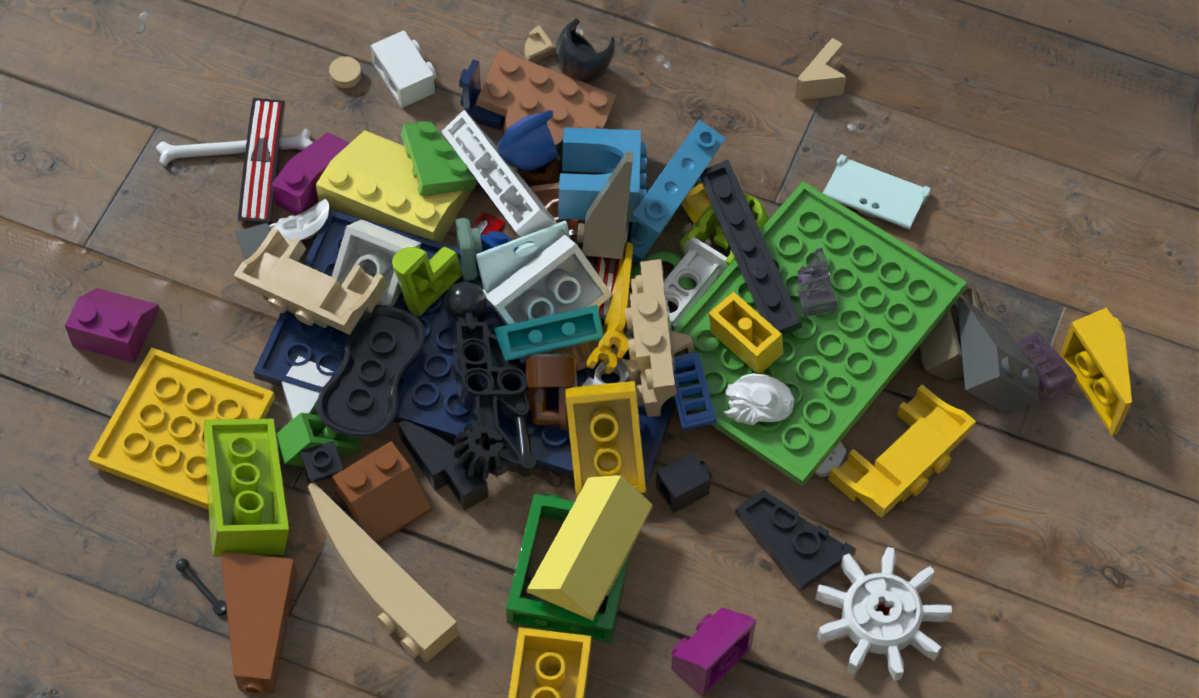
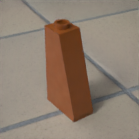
M223 552L221 559L232 663L238 689H242L243 692L251 695H262L264 692L274 693L297 576L294 560Z

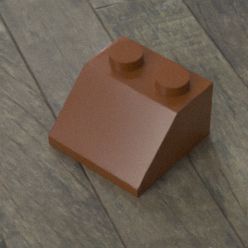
M392 441L332 476L337 498L355 523L377 544L432 511L410 465Z

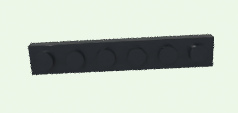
M729 160L705 168L699 179L758 313L776 328L782 336L801 329L802 324Z

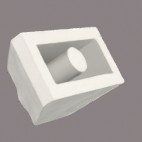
M298 356L295 362H302L305 358ZM311 361L300 366L293 365L286 375L324 387L333 377L321 374L316 368V363ZM320 366V368L325 372H333L327 368ZM282 381L284 396L292 420L301 412L307 414L312 412L318 413V392Z

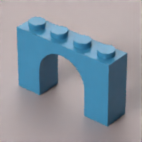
M564 128L562 171L598 172L605 174L560 173L558 219L585 220L586 212L626 152H633L627 221L637 222L630 216L646 195L647 143L641 142V130Z

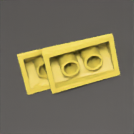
M621 475L588 477L527 588V592L593 621L605 596L609 595L652 509V504Z

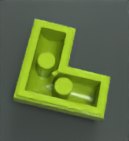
M406 247L398 251L392 260L408 310L417 317L421 316L463 275L457 253L447 247H442L430 260L427 253L422 249Z

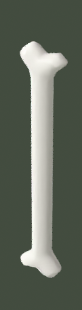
M304 129L297 136L283 137L281 150L298 149L303 151L313 143L310 140L311 132L308 129ZM247 140L179 146L170 145L162 141L156 146V149L161 154L160 163L165 167L177 158L245 153Z

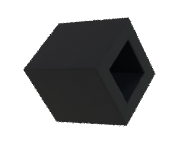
M693 452L657 470L656 488L673 513L709 494L712 474L704 461L699 462Z

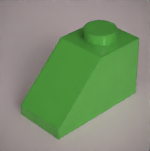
M299 413L276 434L284 463L304 467L300 451L332 441L335 442L340 459L357 454L362 450L358 437L345 435L330 429L320 420L318 415Z

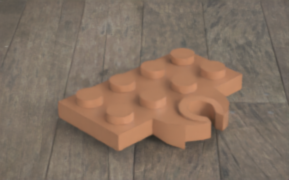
M498 50L476 105L505 116L504 134L510 126L521 118L552 110L554 114L547 121V125L558 151L563 144L564 128L604 129L616 95Z

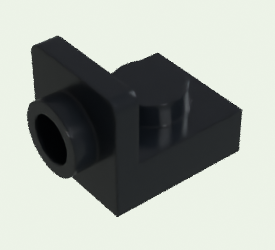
M334 441L300 451L307 479L311 483L331 478L343 470Z

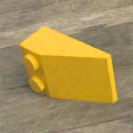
M1106 307L1071 322L1059 357L1111 436L1118 434L1132 403L1123 326L1116 317L1112 316Z
M635 381L566 388V407L576 499L588 477L621 475L638 492H646Z

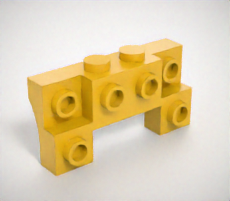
M924 385L918 387L916 396L908 404L903 402L898 409L897 416L907 423L910 428L876 459L874 466L853 449L849 452L848 459L839 468L834 466L830 470L828 480L853 502L860 499L881 518L900 500L904 502L911 494L915 496L920 494L927 486L928 478L934 472L938 474L943 472L952 460L949 456L950 452L973 431L976 423L966 412L945 403Z

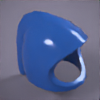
M548 110L541 114L526 116L510 126L500 139L497 148L498 154L509 165L525 172L533 171L557 158L558 152L547 125V121L554 114L553 111Z

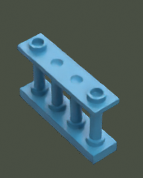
M701 120L696 123L630 216L637 221L632 223L630 243L633 244L632 260L636 263H639L647 254L680 207L683 199L694 187L702 172L707 168L709 162L726 140L724 136Z

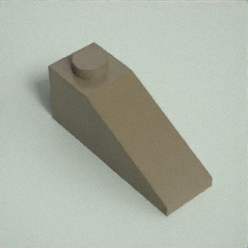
M626 152L586 212L585 224L578 223L576 243L583 244L582 253L585 256L623 259L633 152Z

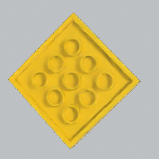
M151 347L89 456V464L95 468L209 510L204 420L265 419L275 400V394L271 390Z

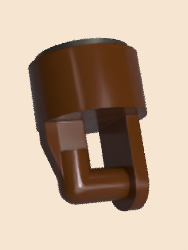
M570 354L529 355V358L526 359V376L532 422L538 426L560 425L561 430H569L566 388L578 387L577 358ZM547 390H559V410H547Z

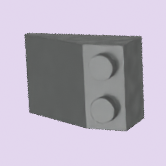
M964 299L957 301L965 390L1005 414L1039 401V376L1004 325Z

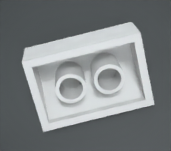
M564 235L485 296L506 325L594 305L599 307L613 295L577 244Z

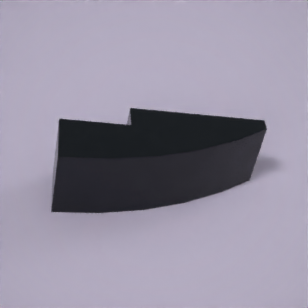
M405 420L398 423L401 442L434 491L447 485L464 511L488 498L487 481H483L480 474L475 473L473 477L469 478L468 468L458 470L457 463L459 459L453 458L454 447L420 426Z

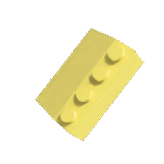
M365 130L330 161L316 183L319 202L327 199L330 210L440 243L473 189L420 196L418 192L419 181L418 178L413 176L412 159L408 158L405 147Z

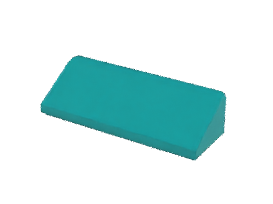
M597 305L495 328L505 361L599 340L604 336Z

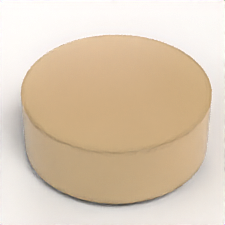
M339 57L329 67L330 79L339 88H351L361 80L360 64L352 57Z

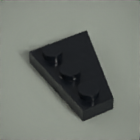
M765 490L760 491L735 509V515L799 592L839 566L843 556L847 554L855 555L856 548L847 542L841 543L830 536L829 531L820 525L816 527L800 517L798 511Z

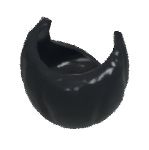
M576 18L563 28L555 43L556 62L564 75L581 82H591L605 74L614 55L615 39L611 37L608 47L604 51L596 53L590 42L576 32V27L580 23Z

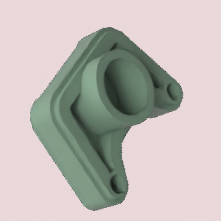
M459 218L455 219L463 277L464 281H472L477 278L475 255L482 252L479 228H470L469 219Z

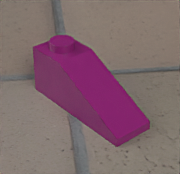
M327 132L290 159L272 183L276 206L294 215H299L311 208L318 200L316 183L330 161L350 143Z

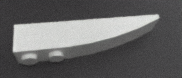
M465 110L441 131L517 234L523 237L557 224L519 173L498 154L497 147Z

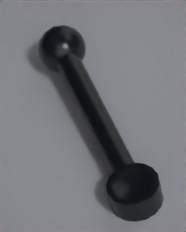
M179 559L176 562V569L179 572H184L212 603L213 611L216 615L223 616L226 614V602L218 600L189 568L190 563L188 560Z

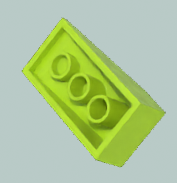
M274 419L204 420L209 524L213 557H222L223 552L251 555H284L289 526Z

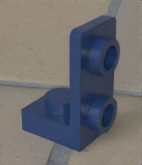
M473 59L469 69H464L460 76L459 87L463 89L460 106L464 107V110L477 124L501 130L505 116L476 105L481 92L480 63L478 60Z

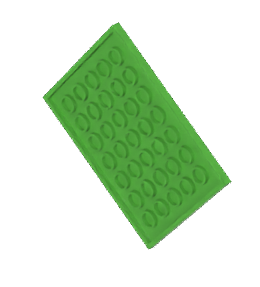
M804 181L760 230L802 324L801 329L782 336L784 354L761 374L776 378L789 387L794 397L793 412L786 419L774 422L759 421L755 425L738 423L735 419L729 418L724 414V411L731 409L728 404L729 398L725 394L728 384L735 383L744 375L757 374L711 333L709 312L733 291L758 313L735 259L672 330L673 332L689 335L693 340L695 352L699 353L717 423L711 425L802 487L967 288V282ZM698 380L680 384L679 388L698 384ZM702 394L683 398L682 400L684 402L700 398ZM704 406L690 411L695 414L706 411Z

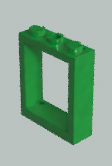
M534 494L506 606L507 623L552 632L591 636L592 640L612 643L632 549L609 593L605 614L597 613L593 621L555 604L522 598L541 517L565 521L575 503L574 501L564 500L555 494Z

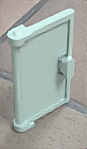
M841 154L837 159L835 171L823 194L838 203L856 209L860 214L871 218L877 217L910 230L922 204L924 205L930 196L931 188L927 186L921 187L847 159V156Z
M567 222L557 223L476 254L485 295L562 236L566 235L570 239ZM487 300V306L490 307L491 304Z

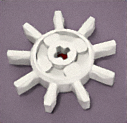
M887 547L881 560V573L865 575L850 554L843 556L841 567L844 574L853 584L847 593L828 586L819 585L815 599L841 608L842 619L821 626L817 637L820 642L833 640L846 634L850 637L857 647L850 655L848 672L855 674L863 665L867 653L872 652L885 654L888 661V670L893 680H901L904 672V662L900 655V650L906 648L909 644L932 660L938 657L941 647L934 640L923 634L919 628L923 621H949L952 614V606L940 604L922 605L918 593L928 587L932 581L935 571L930 566L920 571L911 581L907 582L903 578L893 575L896 562L894 548Z

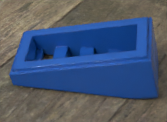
M693 352L674 357L676 370L673 371L677 394L673 396L683 431L717 423L699 353ZM698 380V384L679 388L680 384ZM702 394L700 398L684 402L682 400L683 398ZM705 406L706 411L686 415L685 411Z

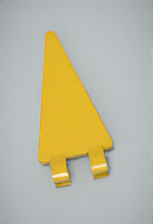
M629 242L625 243L623 259L620 260L612 291L613 296L610 299L603 326L604 336L600 339L598 347L593 350L587 360V367L591 369L595 367L598 359L603 360L606 364L605 373L609 375L617 365V357L622 358L629 348L628 339L623 332L626 323L625 308H627L633 253V244ZM612 344L617 346V355H615L611 348Z

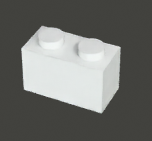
M404 30L371 45L373 65L401 108L435 94L434 80L437 79L435 69L430 62L426 63L424 61L419 44L416 40L411 41Z

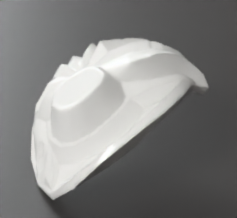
M324 199L297 216L290 215L288 218H281L277 223L269 226L270 230L273 227L278 229L284 238L291 241L295 237L300 240L310 239L318 234L319 229L322 228L327 220L330 208L327 199Z
M752 373L742 376L733 384H728L725 394L729 398L728 404L731 409L724 411V414L729 418L735 419L738 423L755 425L759 421H780L786 419L793 412L794 397L789 387L776 378Z

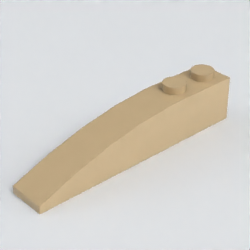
M311 483L308 485L311 502L322 530L340 565L358 592L378 615L376 617L382 628L389 634L394 631L402 639L401 644L408 654L413 658L419 656L427 664L458 636L457 621L315 483Z

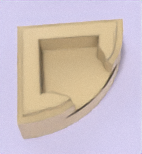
M540 25L529 33L524 46L525 60L532 63L555 54L554 44Z

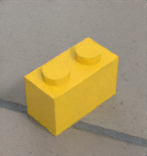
M734 291L709 312L711 333L757 374H761L784 354L782 334Z

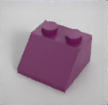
M96 288L77 299L65 324V329L74 347L135 363L160 306L152 302Z
M723 607L714 615L707 614L696 627L697 632L689 640L686 637L681 639L671 652L673 655L671 670L700 696L704 697L751 650L756 620L751 616Z

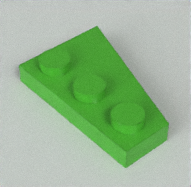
M431 121L403 125L401 137L407 156L413 162L412 172L414 178H418V192L420 196L475 189L477 179Z

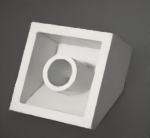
M361 219L346 226L332 277L337 279L340 285H342L355 264L361 266L364 273L375 277L377 273L383 275L388 287L376 305L394 306L402 290L393 268V257L403 248H420L421 243Z

